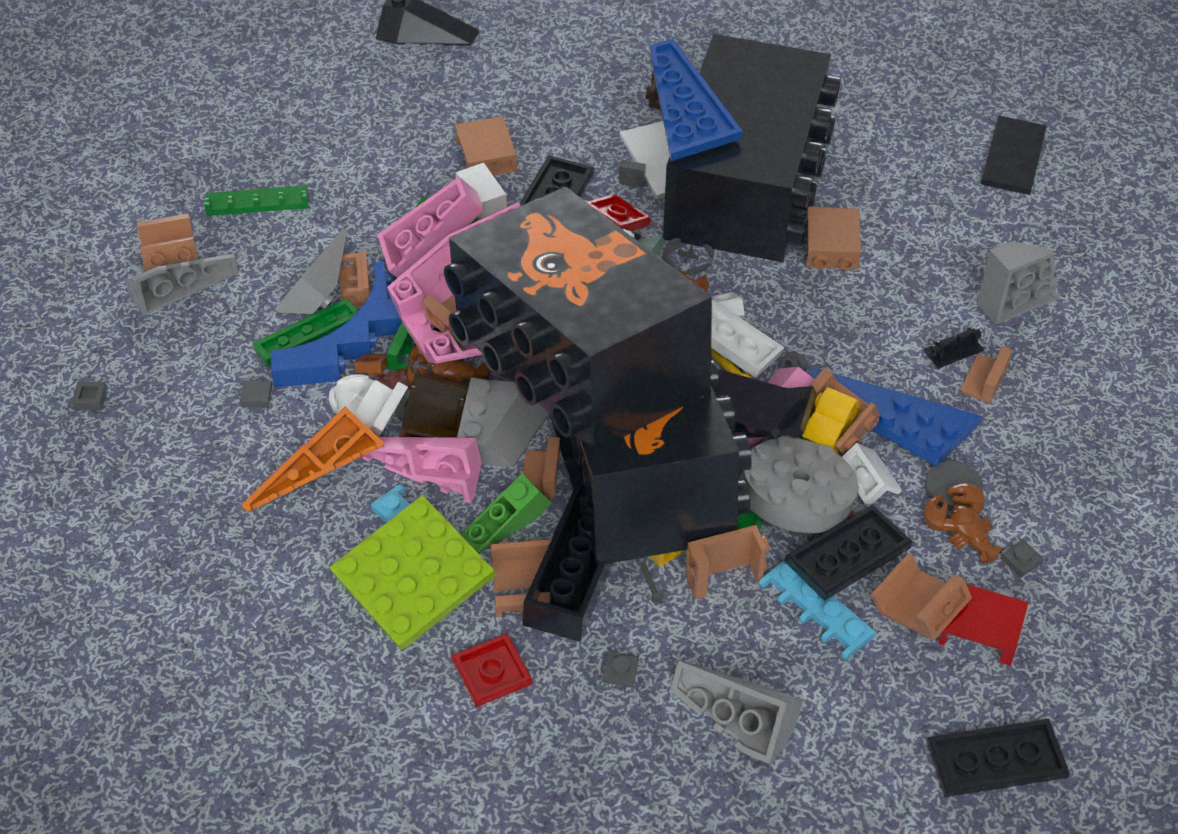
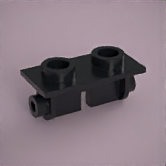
M970 327L967 331L959 333L955 337L951 336L941 341H934L933 345L925 348L923 351L938 369L984 351V348L978 342L982 336L979 328Z

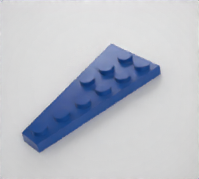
M670 39L650 45L651 61L670 161L741 140L742 129L675 40Z
M812 368L807 374L815 379L822 370ZM833 373L839 383L867 404L872 402L876 405L881 415L872 431L935 466H938L977 428L983 416Z

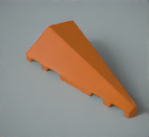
M345 406L305 445L303 444L241 506L247 512H250L381 448L385 443Z

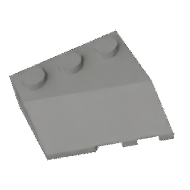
M1014 241L1001 246L998 245L989 251L977 305L995 325L1059 299V294L1055 289L1058 287V283L1054 278V273L1056 272L1054 253L1051 249Z
M471 378L457 438L477 439L482 464L514 468L549 412L539 403L533 406L528 405L519 394L515 382Z

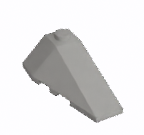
M344 228L275 308L278 313L313 314L319 306L325 309L334 296L330 293L337 286L347 231Z
M229 254L154 267L126 279L125 282L129 297L144 316L238 274L235 256Z
M678 660L670 689L696 713L705 712L715 720L716 723L713 728L720 734L726 730L738 740L734 746L742 753L768 764H772L795 731L803 702L799 698L776 689L683 660Z

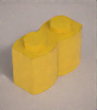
M827 387L824 393L821 392L817 396L814 403L816 410L811 418L809 417L802 437L804 440L830 446L835 453H838L839 451L834 445L855 422L861 404L857 399Z

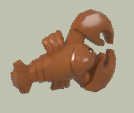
M417 345L409 355L411 365L407 369V383L410 388L415 375L412 364H414L417 358H419V364L427 363L431 374L440 379L453 380L460 383L461 381H470L471 378L489 379V368L485 364L475 368L473 365L464 362V358L437 364L431 363L426 360ZM417 367V373L430 374L424 368Z
M961 483L952 486L946 491L947 496L961 495L951 498L958 505H955L952 509L950 519H946L948 512L947 501L942 503L941 508L937 507V504L943 499L942 494L934 496L927 502L923 511V519L930 529L955 532L948 537V541H951L958 549H961L968 543L981 553L978 561L982 564L985 562L992 563L999 558L1002 549L1000 546L991 545L988 533L986 532L994 528L987 516L982 518L979 516L985 503L984 493L979 487L969 483Z

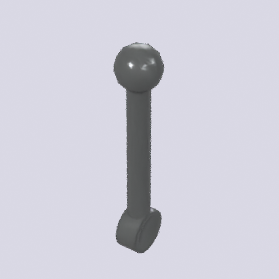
M646 557L635 559V562L640 564L652 593V602L656 605L663 602V595L656 590L645 563Z

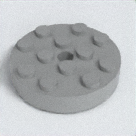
M781 436L777 439L762 442L751 450V469L742 471L740 479L743 478L747 485L750 509L759 517L777 527L801 533L825 532L848 519L857 496L858 481L853 468L840 455L835 453L833 448L808 440Z

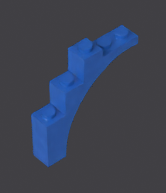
M384 261L374 262L375 283L372 292L362 308L343 326L313 342L271 351V370L274 387L339 381L340 371H345L344 360L358 359L362 354H371V348H376L375 337L396 335L402 320L387 291V287L392 281L391 273L385 272Z

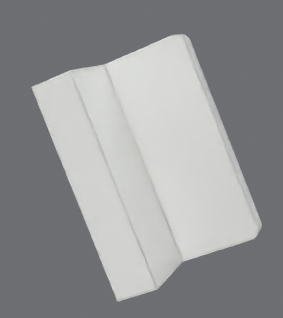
M374 380L354 415L380 437L408 387L398 382L394 390Z
M856 443L842 456L853 468L858 481L857 493L865 504L870 505L874 503L886 491L895 494L902 492L894 477L873 449Z

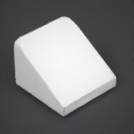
M734 292L712 296L714 301L735 315H744L743 300Z

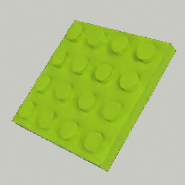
M423 495L329 567L334 576L400 650L416 641L496 576L492 567Z

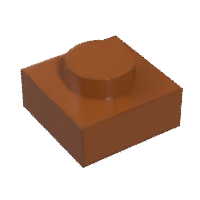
M362 354L354 362L355 373H365L367 376H378L388 367L387 354Z

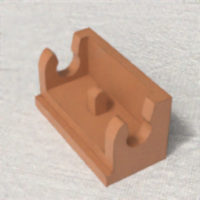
M366 251L342 256L341 262L351 261L353 264L340 266L341 301L348 299L353 306H363L370 295Z

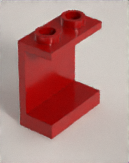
M966 584L972 599L941 632L939 644L945 646L947 636L950 634L1000 649L1002 652L999 662L1011 666L1029 602Z

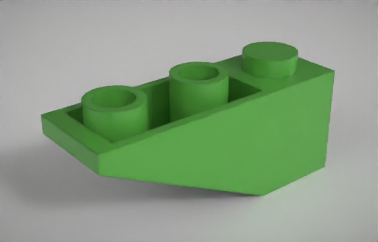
M522 473L460 535L480 554L490 548L491 544L500 542L536 520L552 502Z

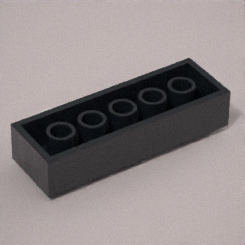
M579 476L524 599L522 626L579 642L582 640L613 564H606L607 560L600 561L599 565L596 566L592 553L593 542L588 538V535L594 534V530H586L584 528V521L593 520V515L581 517L577 505L578 495L582 488L585 487L584 477ZM588 499L587 510L593 514V508ZM550 592L549 603L538 601L541 593Z

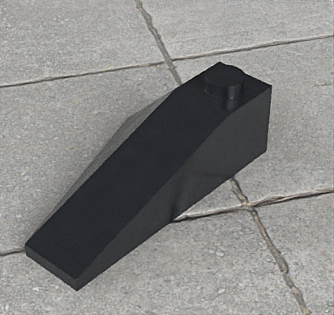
M386 0L383 4L376 40L405 45V43H419V45L441 43L442 45L471 46L479 33V29L422 0Z

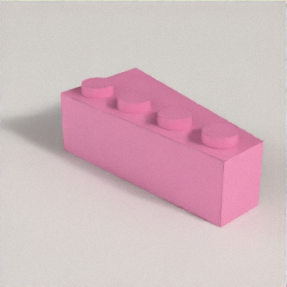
M458 177L380 232L378 238L389 272L398 278L447 235L468 226L484 210L478 192L462 178Z

